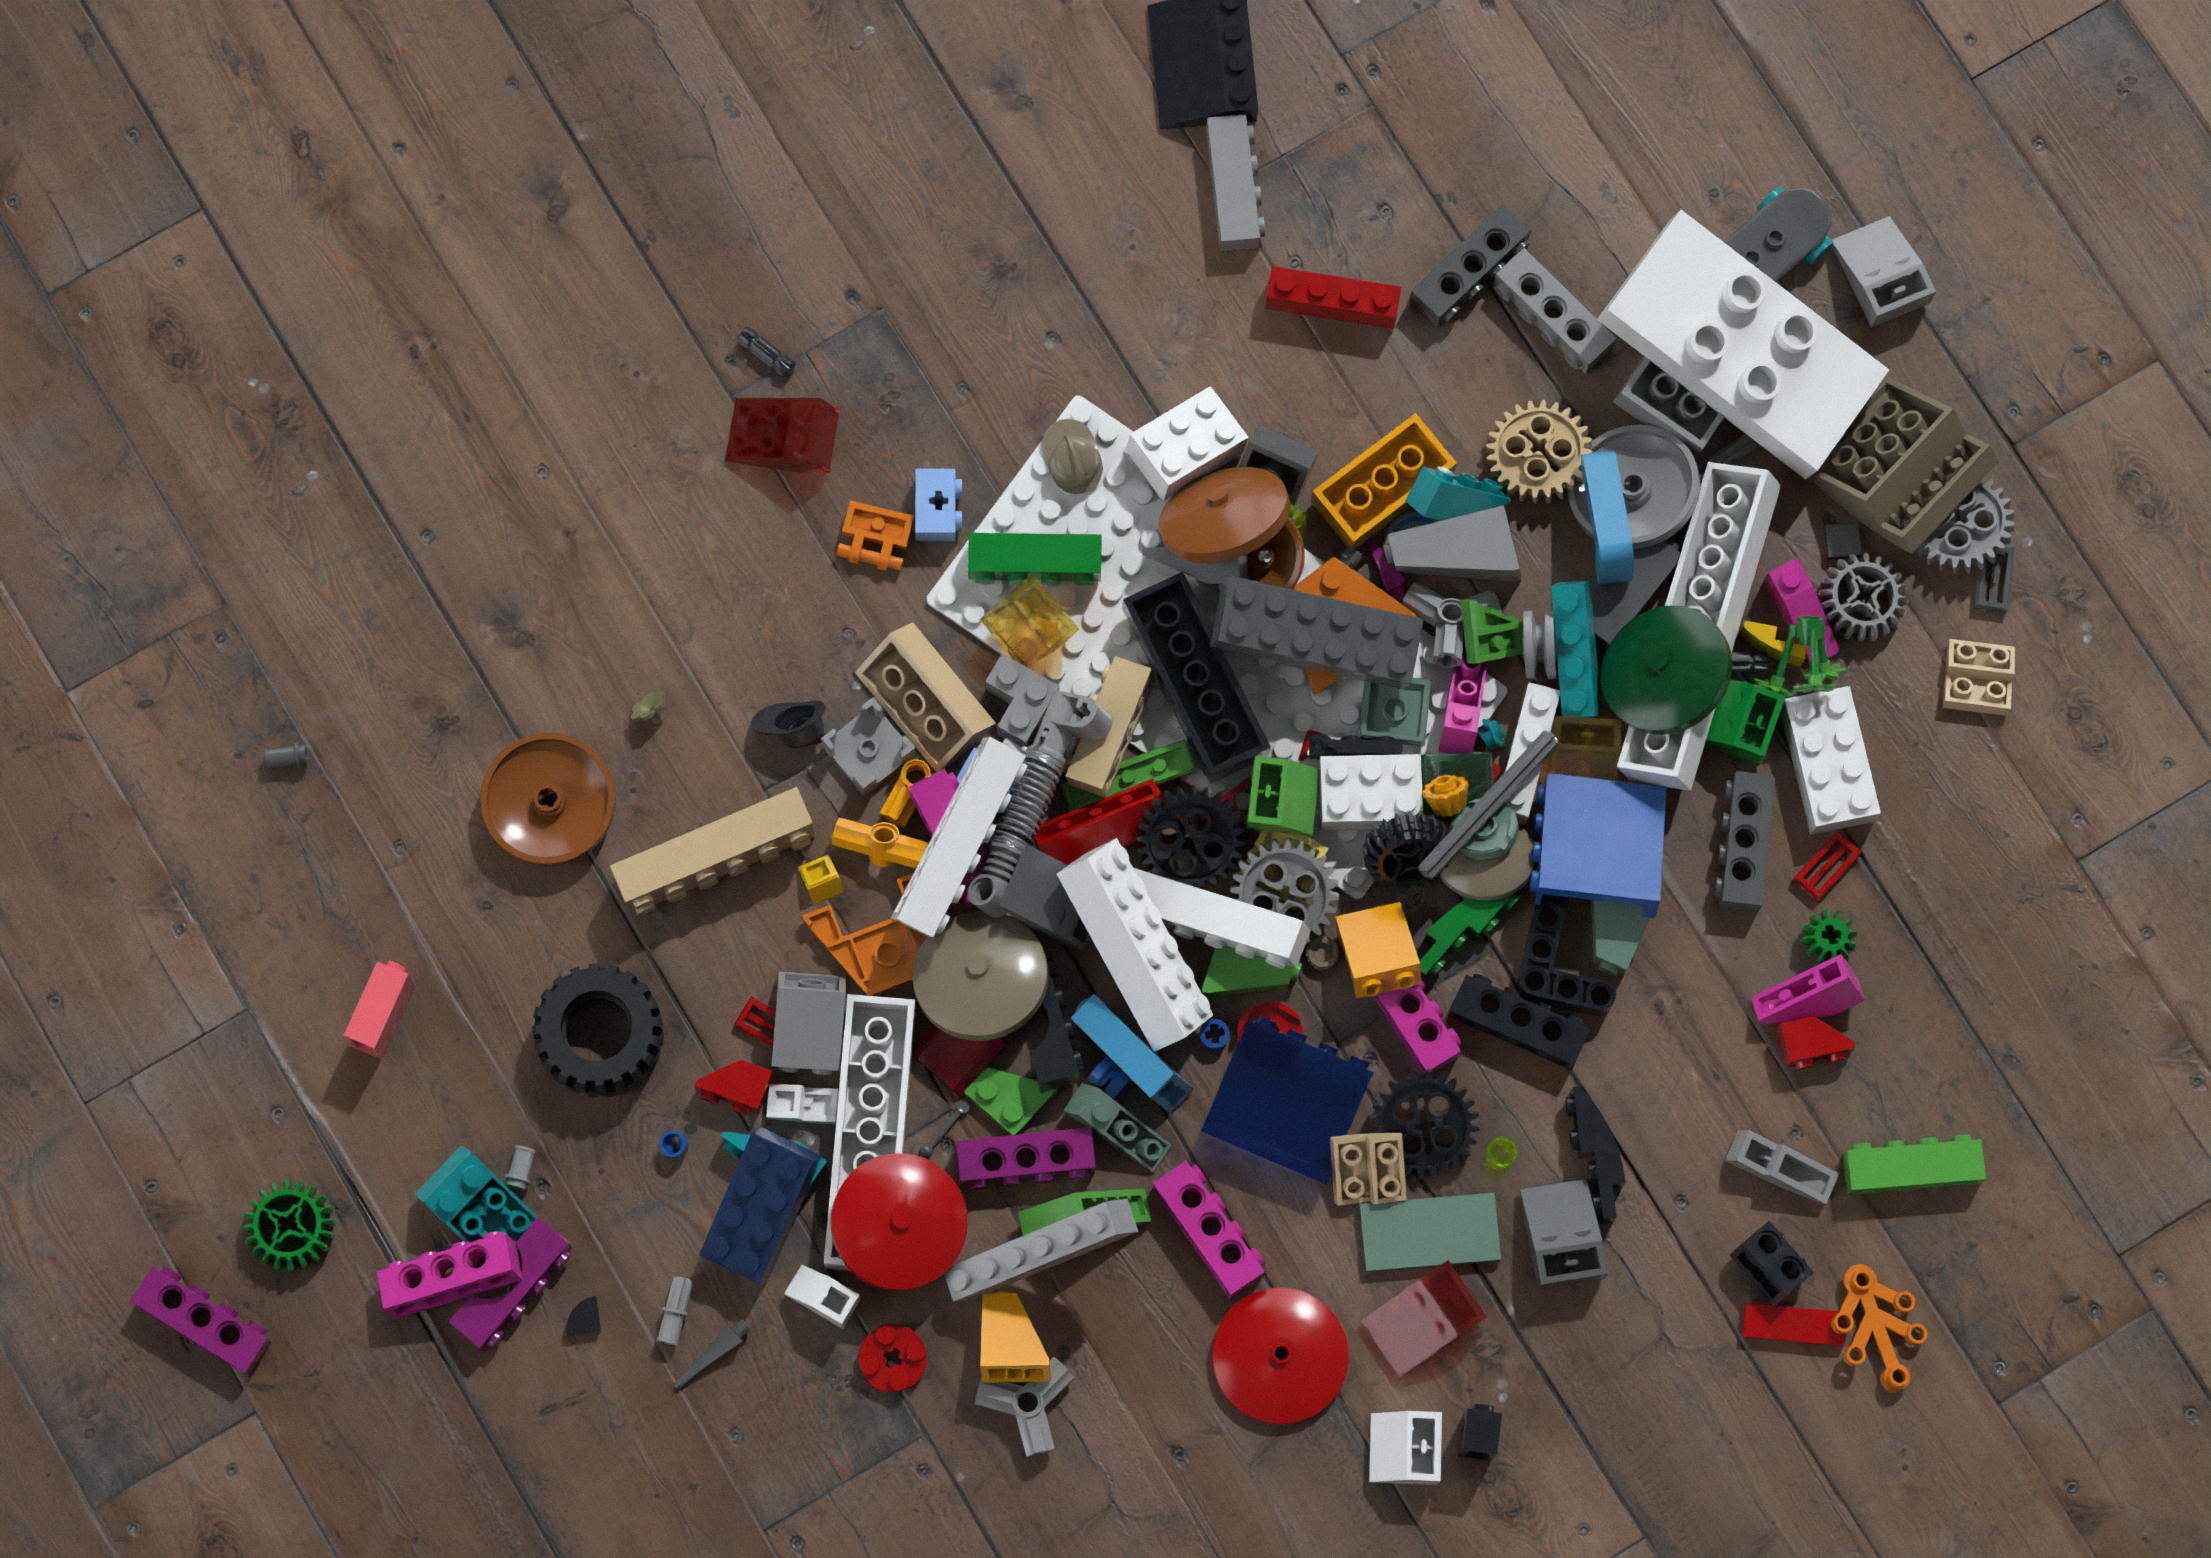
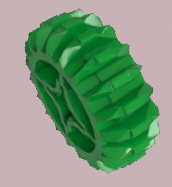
M284 1180L283 1190L281 1191L278 1185L273 1182L270 1184L273 1192L271 1195L268 1196L261 1189L258 1193L264 1200L258 1203L256 1200L251 1199L249 1202L256 1209V1212H245L244 1217L253 1221V1224H246L242 1228L245 1233H254V1235L245 1239V1243L248 1246L258 1244L251 1253L254 1257H259L265 1253L262 1258L263 1265L268 1266L275 1259L274 1269L276 1271H281L284 1262H287L288 1271L294 1272L296 1268L295 1261H299L301 1267L307 1269V1257L311 1256L315 1262L320 1261V1257L315 1253L318 1248L323 1252H328L329 1247L322 1242L323 1238L333 1240L335 1237L332 1232L325 1230V1228L336 1226L334 1219L325 1218L334 1210L331 1206L321 1207L327 1198L324 1194L314 1198L317 1188L313 1185L303 1193L305 1188L303 1181L299 1180L295 1185V1189L292 1190L290 1180ZM299 1200L297 1205L293 1204L286 1212L272 1209L279 1202ZM309 1205L313 1208L316 1216L314 1235L303 1227V1220L306 1216L305 1211ZM265 1217L276 1226V1231L272 1237L274 1240L270 1246L267 1245L263 1236ZM276 1218H279L282 1221L286 1220L287 1222H291L293 1219H297L296 1221H294V1224L297 1226L299 1231L302 1232V1234L295 1230L292 1231L290 1229H288L285 1233H282V1231L286 1229L282 1226L281 1222ZM298 1239L307 1243L299 1250L280 1252V1249L292 1240Z

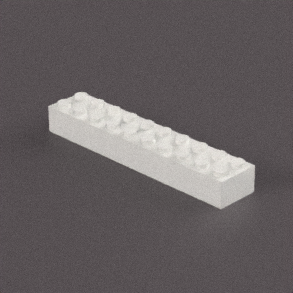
M1708 462L1700 487L1699 499L1690 520L1665 606H1685L1705 614L1722 631L1728 641L1732 654L1781 485L1769 470ZM1715 709L1704 720L1693 727L1673 734H1647L1629 726L1617 768L1630 781L1691 791Z

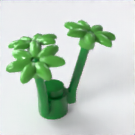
M1798 616L1796 624H1789L1788 638L1776 674H1772L1771 680L1765 679L1763 681L1755 678L1754 682L1760 687L1785 695L1788 698L1796 694V691L1808 693L1812 690L1816 693L1820 691H1833L1836 688V684L1824 685L1822 681L1826 677L1833 680L1838 679L1839 675L1847 672V668H1840L1839 663L1831 665L1830 660L1827 659L1823 618ZM1795 638H1799L1798 644L1810 646L1811 668L1805 669L1807 674L1804 675V678L1808 680V684L1793 686L1794 690L1786 688V685L1783 684L1785 680L1783 674Z

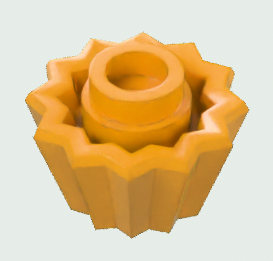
M1455 775L1439 776L1432 780L1431 783L1424 785L1425 789L1422 791V795L1437 816H1453L1463 811L1466 806L1469 783L1465 781L1464 777H1456Z

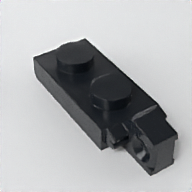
M1327 734L1310 736L1309 741L1310 759H1320V756L1402 755L1403 741L1395 740L1391 736H1379L1375 740H1362L1359 736H1344L1342 740H1335L1334 738L1331 739Z

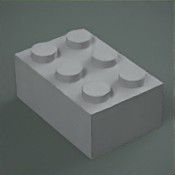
M1645 356L1642 357L1613 401V403L1645 425L1658 427L1674 434L1685 443L1693 457L1704 448L1724 418L1723 414L1715 411L1703 399L1689 391Z

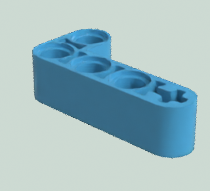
M1615 450L1581 454L1582 476L1596 548L1595 568L1598 584L1632 581L1634 565L1633 545Z

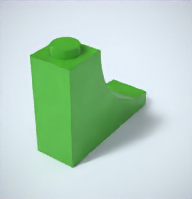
M1145 1189L1075 1192L1018 1212L1023 1236L1098 1204L1113 1200L1128 1199L1136 1225H1143L1152 1221Z

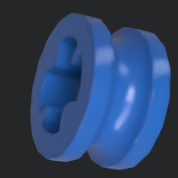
M1219 1019L1207 1020L1201 1026L1199 1032L1201 1045L1209 1051L1223 1049L1229 1040V1028ZM1210 1027H1218L1217 1032L1223 1031L1224 1036L1219 1037L1218 1043H1211V1038L1209 1040L1206 1039L1205 1034L1209 1033Z

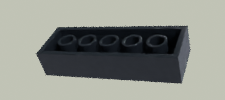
M1183 571L1124 598L1122 610L1208 783L1211 784L1252 765L1255 756L1269 757L1271 746L1223 650L1210 647L1213 631Z

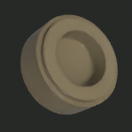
M1325 936L1316 937L1307 946L1306 961L1311 968L1317 971H1328L1337 964L1340 951L1333 939Z

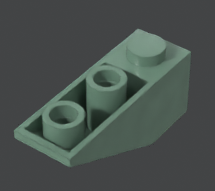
M1082 1083L1063 1110L1083 1127H1091L1093 1134L1150 1172L1155 1171L1172 1145L1098 1087Z

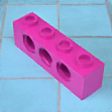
M1421 979V984L1408 989H1397L1373 996V998L1425 1077L1427 1068H1430L1433 1073L1459 1057L1461 1052L1459 1046L1462 1043L1453 1028L1447 1030L1440 1019L1444 1017L1443 1012L1434 999L1428 1000L1422 991L1426 987ZM1404 999H1413L1418 1004V1011L1411 1014L1406 1013L1402 1010L1400 1002ZM1422 1027H1430L1436 1032L1437 1038L1434 1041L1426 1042L1420 1038L1418 1030Z
M1186 1160L1155 1181L1152 1189L1230 1299L1264 1275L1265 1271L1262 1266L1265 1265V1262L1255 1248L1248 1249L1242 1240L1246 1235L1236 1220L1230 1222L1222 1212L1226 1209V1206L1216 1192L1210 1194L1203 1185L1207 1180L1196 1164L1191 1167ZM1187 1192H1194L1199 1195L1201 1203L1195 1208H1188L1183 1204L1182 1196ZM1210 1219L1215 1220L1220 1225V1232L1214 1236L1206 1235L1202 1231V1223ZM1227 1247L1235 1248L1240 1254V1259L1233 1264L1226 1263L1221 1258V1251Z
M491 1232L484 1235L483 1239L471 1243L458 1242L453 1244L451 1249L441 1252H426L421 1254L419 1259L409 1262H394L389 1264L386 1269L377 1271L383 1309L394 1319L523 1280L516 1242L505 1232ZM486 1257L484 1265L476 1268L478 1261ZM454 1267L453 1273L449 1277L444 1278L446 1271ZM422 1277L421 1283L417 1287L412 1288L414 1281Z

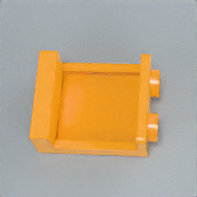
M1401 902L1335 916L1337 939L1340 947H1343L1356 998L1372 997L1380 993L1397 989H1408L1421 984L1420 962Z

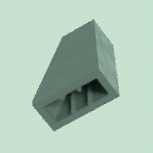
M1591 900L1593 963L1599 965L1598 969L1607 975L1616 977L1617 974L1624 976L1650 918L1642 917V906Z

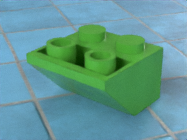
M1255 756L1252 766L1246 828L1312 836L1320 769L1288 759Z

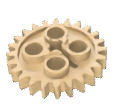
M1545 400L1541 401L1539 408H1535L1532 401H1528V409L1524 411L1517 404L1515 405L1516 414L1513 416L1505 411V423L1495 421L1497 432H1489L1488 434L1489 441L1492 443L1486 444V453L1490 454L1486 457L1487 466H1493L1490 469L1491 477H1499L1497 483L1502 487L1508 485L1507 491L1509 496L1519 491L1520 501L1522 502L1526 499L1527 495H1532L1534 504H1537L1539 496H1544L1546 502L1550 503L1551 494L1554 493L1560 499H1563L1564 488L1574 492L1575 485L1573 481L1583 483L1581 454L1593 453L1589 449L1592 447V438L1586 437L1588 435V427H1579L1581 425L1580 416L1570 419L1571 409L1569 407L1560 413L1558 402H1555L1552 408L1548 409L1546 408ZM1538 427H1546L1549 429V431L1545 434H1537L1534 432V430ZM1525 432L1528 435L1529 439H1527L1525 436L1519 433ZM1517 446L1524 449L1519 454L1508 452L1510 448ZM1561 449L1571 452L1566 457L1555 455L1556 451ZM1550 464H1551L1553 467H1555L1556 469H1559V471H1558V472L1553 471L1552 468L1550 467ZM1540 469L1545 474L1540 477H1533L1530 475V472Z

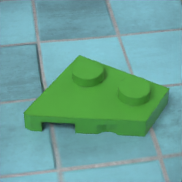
M1473 599L1461 600L1467 663L1476 664L1523 654L1522 620L1513 616H1505L1501 611L1477 604V601Z
M986 1067L964 1091V1095L1009 1135H1018L1058 1089L1040 1093L1036 1080Z

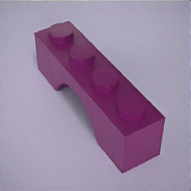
M539 1217L516 1242L522 1257L521 1273L523 1280L518 1281L508 1293L497 1298L482 1299L470 1296L449 1321L453 1328L482 1352L487 1346L492 1349L504 1336V1333L501 1331L509 1321L514 1323L521 1317L527 1308L524 1305L527 1299L532 1294L535 1297L538 1296L547 1286L549 1280L546 1277L554 1268L560 1270L571 1257V1254L568 1252L572 1248L570 1243Z

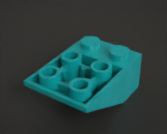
M462 1145L414 1194L463 1242L471 1243L483 1239L484 1235L491 1232H505L513 1241L517 1242L537 1219V1216L502 1181Z

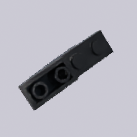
M1576 1086L1571 1089L1570 1096L1565 1097L1567 1117L1573 1116L1574 1130L1569 1131L1571 1149L1577 1150L1578 1159L1592 1158V1162H1587V1174L1589 1182H1595L1596 1195H1591L1595 1214L1599 1215L1600 1224L1613 1223L1617 1218L1613 1189L1623 1188L1626 1184L1622 1160L1613 1134L1602 1113L1580 1086Z

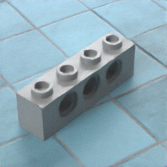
M1525 248L1496 273L1493 284L1496 286L1495 290L1498 295L1507 302L1511 300L1519 308V315L1527 323H1534L1542 331L1543 339L1550 346H1557L1565 354L1564 358L1567 363L1574 369L1578 370L1580 368L1586 374L1613 349L1617 338ZM1531 285L1536 288L1538 293L1528 296L1522 292L1521 287ZM1555 308L1560 312L1561 316L1555 319L1549 318L1544 310ZM1572 330L1579 331L1584 339L1573 341L1568 337L1567 333Z

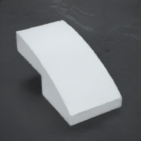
M769 1084L766 1117L795 1122L836 1124L839 1089Z

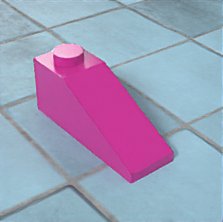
M1796 558L1768 572L1763 584L1787 627L1789 628V624H1796L1798 616L1822 617L1823 625H1825L1824 639L1827 659L1839 654L1841 651L1814 587L1798 559ZM1795 638L1797 644L1799 642V638ZM1808 646L1806 660L1811 667V649Z
M1842 954L1751 997L1757 1019L1761 1025L1792 1021L1810 1016L1836 1015L1865 1001L1858 976Z

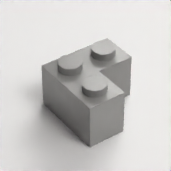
M1001 654L987 677L985 691L1009 704L1008 709L997 725V735L1003 739L1008 738L1021 747H1027L1031 744L1040 728L1053 692L1059 691L1060 686L1004 654Z

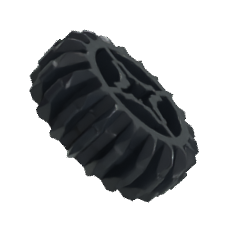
M1408 810L1406 815L1399 816L1395 813L1394 818L1390 820L1383 818L1382 825H1373L1372 832L1366 834L1362 850L1365 867L1368 868V872L1373 877V880H1379L1382 886L1390 884L1395 890L1402 885L1408 890L1411 885L1417 884L1421 888L1422 882H1433V879L1424 877L1418 867L1449 833L1448 828H1446L1443 820H1437L1434 814L1425 816L1423 811L1412 815Z

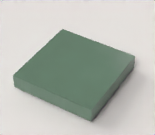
M1413 678L1412 684L1404 689L1364 681L1358 736L1362 740H1375L1379 736H1391L1395 740L1403 741L1404 745L1424 747L1432 680Z

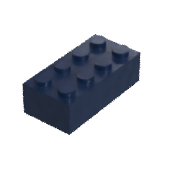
M762 1127L753 1131L699 1256L758 1284L769 1279L822 1155Z

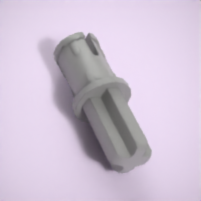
M684 1277L673 1278L666 1307H662L664 1316L659 1335L656 1339L657 1342L678 1346L684 1317H688L686 1308L693 1285L690 1279Z

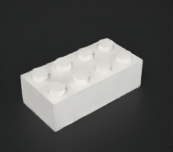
M1850 686L1836 688L1830 692L1821 691L1785 699L1781 709V716L1810 835L1875 822L1881 812Z

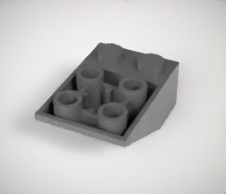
M1025 845L1008 887L1004 892L1000 907L1052 943L1086 951L1091 936L1057 876V873L1068 865L1029 845Z
M1587 1179L1520 1189L1537 1290L1605 1279L1608 1275V1268Z

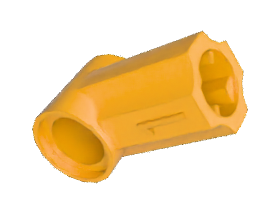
M914 759L905 763L899 779L879 813L880 816L896 826L905 828L916 809L906 789L912 785L907 780V775L916 770L921 771L925 778L931 775L929 766L922 760Z

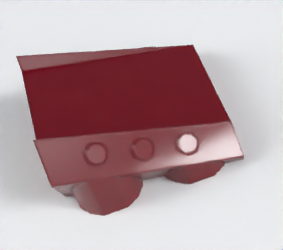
M933 1025L912 1050V1057L960 1098L985 1067L992 1064L997 1058V1053L1005 1044L1000 1038L986 1041L960 1039L943 1032Z

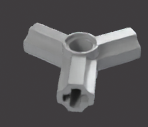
M1414 582L1403 598L1402 605L1414 612L1419 618L1434 626L1435 637L1432 662L1445 669L1461 666L1464 641L1461 600L1456 598L1445 599L1422 583ZM1490 590L1465 598L1476 600L1477 604L1502 612L1498 597L1495 592L1492 593Z
M1055 1357L1050 1360L1052 1381L1028 1382L1023 1387L1008 1382L983 1383L981 1377L974 1405L1016 1416L1026 1458L1055 1450L1045 1407L1075 1379L1070 1371ZM1022 1396H1033L1038 1403L1036 1409L1032 1412L1022 1411L1018 1406V1401Z

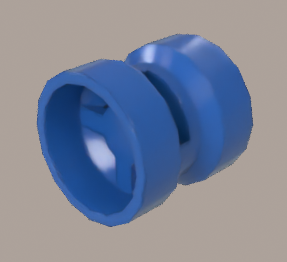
M1109 1056L1105 1057L1087 1078L1093 1086H1099L1113 1100H1116L1133 1081L1124 1071L1117 1067V1064Z

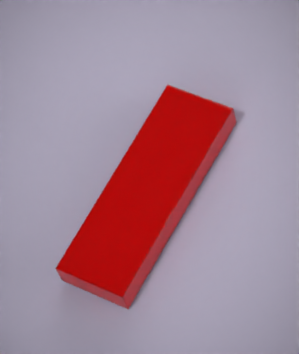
M1754 1303L1744 1304L1742 1338L1844 1347L1846 1343V1333L1838 1334L1831 1327V1320L1839 1311L1777 1305L1774 1307L1773 1305ZM1842 1317L1838 1318L1839 1327L1846 1329L1847 1321Z

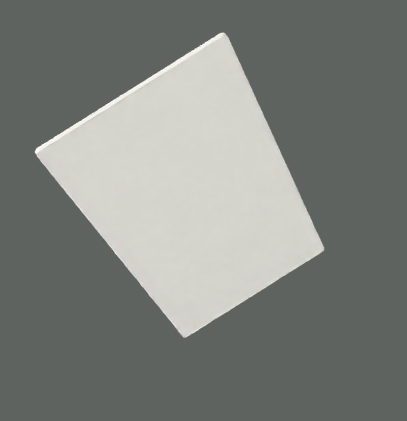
M1075 396L1057 421L1073 419L1082 422L1090 429L1102 459L1103 472L1099 483L1094 489L1083 494H1071L1063 491L1056 485L1051 476L1041 441L974 533L1102 534L1101 581H1094V585L1090 586L1075 585L1074 581H1061L1059 585L1050 586L1041 584V581L1030 580L1025 585H1012L1008 583V580H995V583L988 585L977 584L975 580H968V540L927 595V603L1000 655H1006L1059 685V691L1092 698L1095 694L1099 695L1103 685L1101 683L1103 670L1107 664H1112L1114 656L1151 668L1122 610V602L1124 598L1180 573V571L1142 555V548L1166 547L1159 530V518L1171 497L1163 501L1126 452L1127 443L1133 431L1082 396ZM1304 549L1305 561L1303 571L1297 583L1325 563L1306 549ZM1267 551L1264 555V560L1269 562L1271 555ZM1184 574L1213 631L1220 596L1218 585L1207 584ZM1423 629L1421 630L1413 678L1432 680L1425 746L1403 744L1402 755L1421 754L1422 791L1425 789L1424 785L1431 783L1437 777L1450 775L1462 758V756L1438 752L1453 668H1440L1436 663L1432 662L1434 637ZM1222 649L1271 746L1269 757L1288 759L1318 769V759L1306 758L1304 761L1298 760L1307 731L1311 729L1327 734L1331 739L1334 738L1335 740H1342L1344 736H1358L1364 687L1363 680L1341 676L1314 696L1309 686L1310 682L1305 668ZM1487 673L1478 728L1483 725L1482 720L1484 718L1490 719L1507 694L1506 686ZM1157 679L1154 682L1129 743L1142 753H1147L1186 739ZM1188 743L1198 772L1181 777L1180 779L1190 786L1195 785L1196 790L1200 793L1206 787L1209 788L1210 798H1213L1217 793H1221V797H1223L1252 774L1253 764L1209 784ZM1318 781L1313 835L1307 837L1329 848L1325 855L1327 859L1323 868L1334 867V872L1328 879L1338 880L1337 888L1353 899L1360 900L1375 881L1368 872V868L1365 867L1362 851L1366 834L1371 833L1373 829L1320 830ZM1239 792L1234 796L1233 801L1237 808L1242 810L1248 809L1249 793ZM1422 795V798H1423V812H1424V810L1426 809V807H1427L1429 804H1428V802L1426 801V799L1424 798V796ZM1253 829V830H1255L1256 832H1258L1259 834H1260L1261 831H1262V830Z

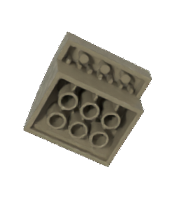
M1886 376L1819 470L1808 478L1864 525L1894 545L1912 554L1999 461L1989 444L1966 433L1953 408Z

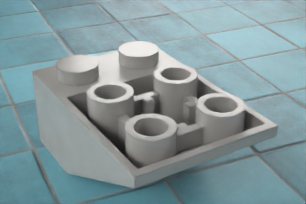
M1890 216L1832 239L1834 242L1832 247L1871 328L1931 303L1936 293L1935 287L1922 261Z

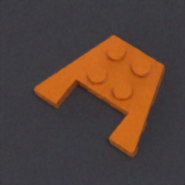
M1336 557L1330 558L1292 589L1417 617L1414 612ZM1305 668L1310 682L1309 686L1314 696L1340 678L1336 674Z
M913 873L896 879L902 895ZM831 904L802 915L805 924L866 996H877L913 982L914 962L921 945L928 936L892 918L843 936Z

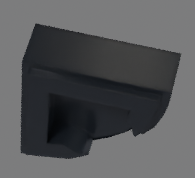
M597 1296L586 1298L575 1306L567 1321V1336L601 1331Z

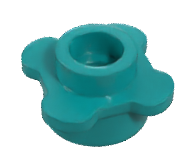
M1484 718L1482 720L1483 725L1477 730L1482 740L1491 750L1498 746L1505 747L1506 742L1503 738L1507 735L1502 726L1496 720L1491 722L1488 718Z

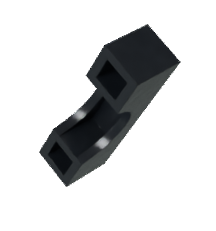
M1052 957L1046 958L1048 986L1043 1002L1039 1007L1048 1021V1032L1043 1042L1031 1052V1062L1040 1093L1079 1083V1071L1084 1070L1079 1050L1073 1052L1070 1040L1075 1039L1070 1019L1063 1020L1060 1010L1066 1008L1061 988L1054 989L1051 979L1057 976Z

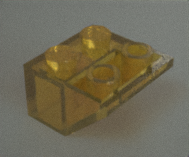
M1031 576L1023 580L979 619L1011 658L1025 667L1055 652L1080 630L1040 581Z
M1555 716L1551 732L1558 739L1559 743L1550 753L1549 773L1617 781L1619 770L1617 764L1621 753L1622 720Z

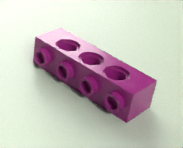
M1091 1127L956 1141L960 1186H967L968 1190L987 1189L988 1183L1001 1182L1002 1187L1019 1186L1022 1184L1021 1180L1035 1179V1183H1050L1056 1181L1055 1176L1069 1175V1180H1080L1089 1178V1173L1095 1172L1096 1169ZM1055 1149H1064L1068 1152L1070 1158L1064 1164H1056L1051 1160L1050 1154ZM1023 1152H1029L1035 1156L1036 1162L1032 1167L1023 1168L1016 1161L1018 1155ZM991 1155L999 1157L1002 1161L1000 1169L997 1171L986 1170L983 1166V1161L986 1157Z
M152 1266L130 1302L249 1377L271 1344V1341L265 1337L268 1330L252 1320L247 1325L236 1319L239 1312L221 1302L219 1307L208 1301L210 1294L193 1284L188 1289L180 1284L179 1281L182 1277L164 1266L162 1271ZM175 1292L181 1293L183 1298L181 1305L176 1309H168L166 1306L167 1297ZM203 1310L210 1311L211 1320L209 1324L204 1327H197L194 1321L197 1313ZM231 1328L239 1329V1340L233 1345L224 1344V1333Z

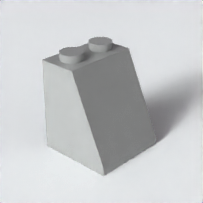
M779 971L772 1066L778 1067V1070L783 1072H797L799 1068L812 1069L813 1073L819 1075H830L832 1071H839L846 976Z

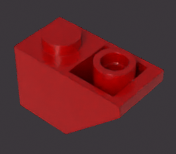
M1815 1016L1782 1022L1776 1028L1785 1066H1795L1796 1070L1812 1068L1816 1066L1815 1061L1828 1059L1829 1063L1849 1059L1848 1054H1851L1856 1048L1855 1042Z
M740 1059L697 1079L694 1087L700 1093L699 1098L713 1104H718L719 1100L732 1104L731 1109L733 1111L750 1116L751 1111L757 1114L760 1113L769 1090V1084H771L774 1076L771 1070Z

